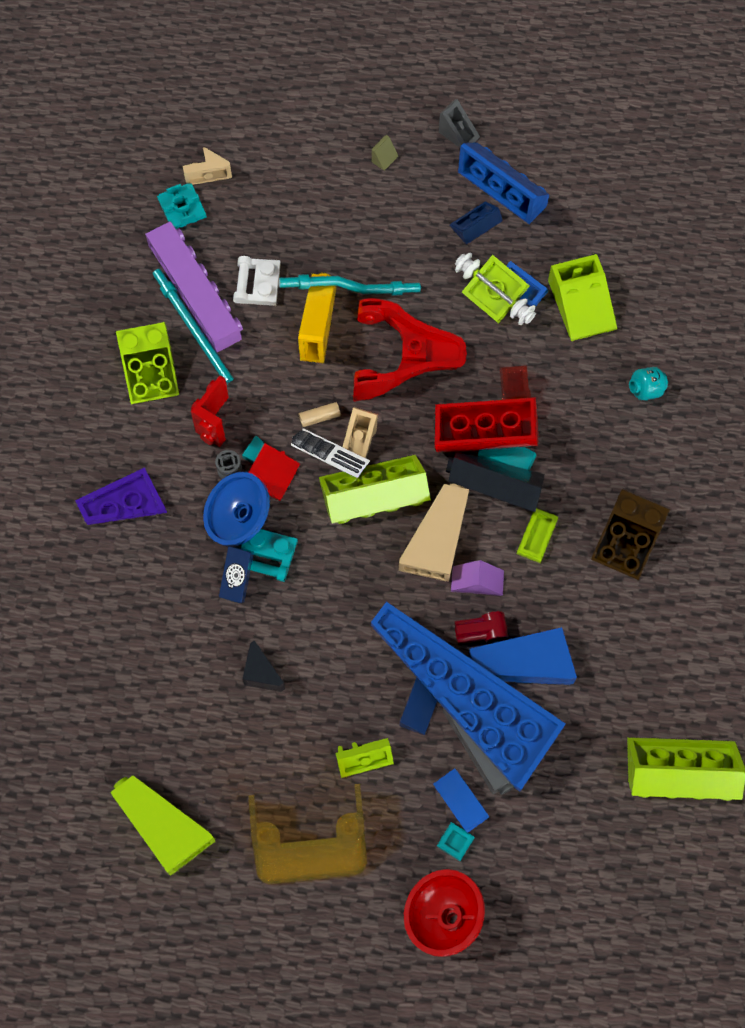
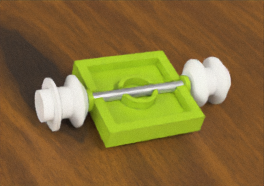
M472 253L459 256L455 262V271L457 273L463 271L464 279L474 277L462 291L465 296L497 323H500L510 309V317L514 318L517 316L519 318V325L523 323L528 324L536 315L534 312L535 305L528 307L526 305V298L519 300L530 287L529 284L493 255L481 269H479V259L471 260Z

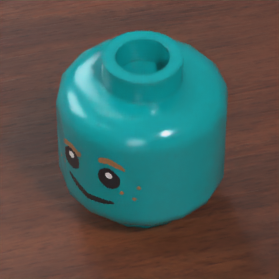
M658 367L637 369L629 381L630 391L639 400L659 398L668 387L667 376Z

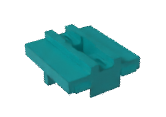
M192 183L183 186L178 184L166 189V192L157 196L167 221H171L175 229L207 217ZM178 204H186L185 206H182L180 208L177 207Z

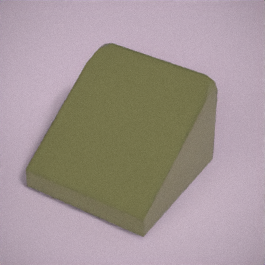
M387 135L372 148V163L382 170H385L398 157L393 143Z

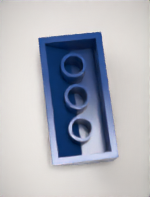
M477 142L463 143L461 145L458 173L518 217L530 224L547 207L549 194L541 186L535 185L523 173L517 172L505 160L499 159L490 149L481 146Z

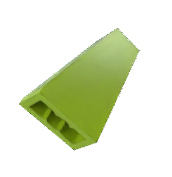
M135 776L122 778L114 785L115 789L110 792L170 876L215 842V839L207 830Z

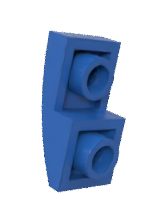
M455 768L433 784L467 833L489 818V815Z

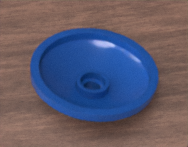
M237 472L225 477L213 488L207 498L203 514L206 532L212 540L223 546L234 547L248 542L260 531L266 521L270 506L269 492L264 482L251 473Z

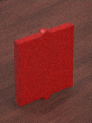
M264 443L248 473L260 478L266 485L269 496L281 501L300 463L285 455L284 451L280 452Z

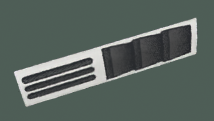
M302 429L292 437L291 446L356 478L359 477L363 469L370 462V460L306 429Z

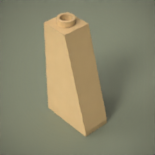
M457 484L443 485L399 561V571L449 582L469 489H465Z

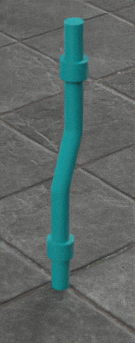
M309 274L298 275V277L279 278L280 288L298 287L299 289H309L311 286H339L361 294L391 293L392 296L421 291L420 283H402V281H391L390 284L364 285L340 276L309 277Z

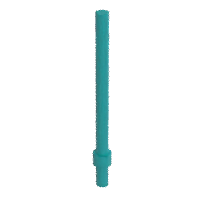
M156 269L153 272V276L161 286V292L165 298H169L219 375L226 379V384L234 378L176 293V287L171 281L167 280L161 269Z

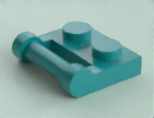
M260 529L251 540L242 544L241 549L254 551L256 556L282 562L280 567L252 560L251 571L277 577L278 581L285 582L298 539Z

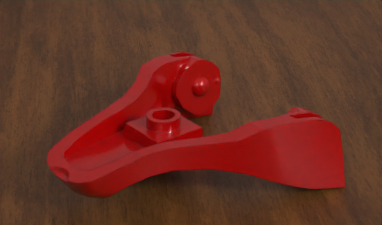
M375 298L359 301L357 321L367 325L386 321L400 333L402 339V361L399 368L390 373H378L370 369L355 372L353 401L372 399L385 394L406 380L425 372L455 370L465 364L467 356L466 344L461 337L415 319L397 303Z

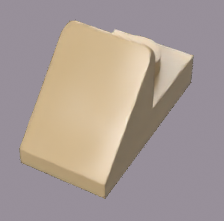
M203 147L206 162L183 166L186 184L192 183L194 185L232 178L230 162Z
M353 407L343 448L367 459L372 437L377 431L378 414Z

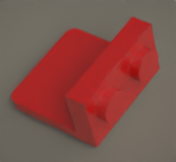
M221 375L209 383L206 393L201 399L198 398L191 407L196 433L200 435V438L206 444L212 445L214 443L218 447L226 439L222 419L217 417L216 413L229 398L226 379Z

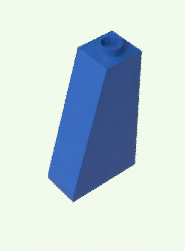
M562 627L469 649L468 657L504 682L570 685L574 684L577 678Z

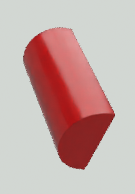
M536 397L435 404L436 452L538 446Z

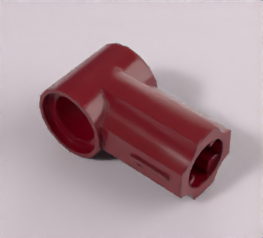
M502 611L489 612L482 615L481 618L454 622L458 645L483 641L491 644L494 640L505 641L509 639L505 614Z

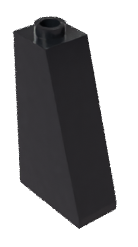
M458 451L454 459L449 458L446 472L450 473L448 481L533 512L536 511L545 474Z

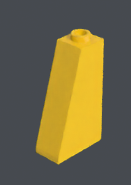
M321 273V274H312L311 277L331 276V275L326 274V273ZM311 286L308 290L298 336L300 361L325 362L336 286Z

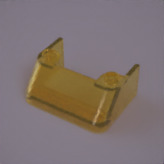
M354 784L357 812L344 814L338 819L336 838L289 843L280 842V833L274 824L270 822L259 823L256 798L254 795H248L256 873L260 881L273 885L361 874L367 866V853L360 784Z

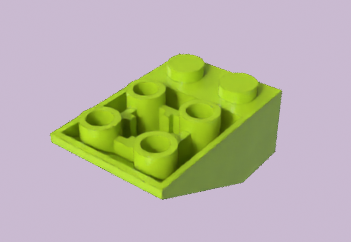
M597 254L551 266L548 282L571 341L617 330L605 273Z
M162 322L116 331L131 404L179 395L166 323Z

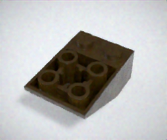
M622 487L591 560L639 580L670 511V507Z

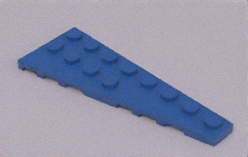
M386 602L371 621V626L514 788L521 791L566 723Z

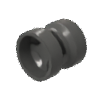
M224 450L217 455L215 465L221 479L233 473L242 472L241 460L235 451Z

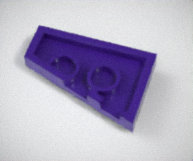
M145 468L75 500L87 525L167 513Z

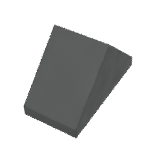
M455 99L440 113L439 133L459 148L463 143H474L480 138L458 99Z

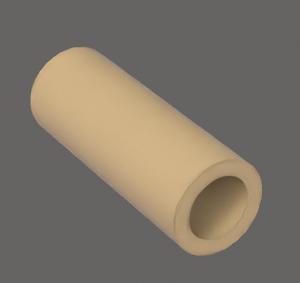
M337 402L299 413L302 427L341 416Z

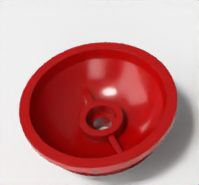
M438 870L426 875L413 887L404 908V925L410 940L417 948L433 956L446 957L463 951L476 940L483 926L485 904L482 893L471 878L456 870ZM453 915H457V920L451 924L450 918Z

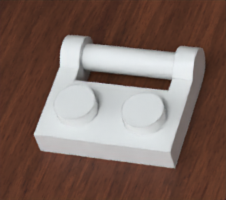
M240 256L237 264L239 267L237 292L234 293L233 301L241 304L276 306L281 266L280 260L251 259L248 256ZM249 269H255L253 294L246 293Z

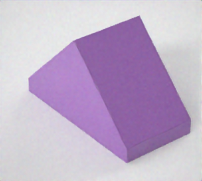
M481 560L453 566L451 592L503 596L504 570Z

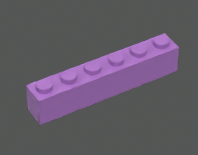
M170 221L146 233L148 246L176 287L179 295L216 353L242 340L240 331L243 328L237 317L232 318L229 313L231 309L227 301L220 299L214 281L209 282L207 279L208 274L202 263L198 264L196 262V254L190 245H185L182 231L179 228L175 229Z

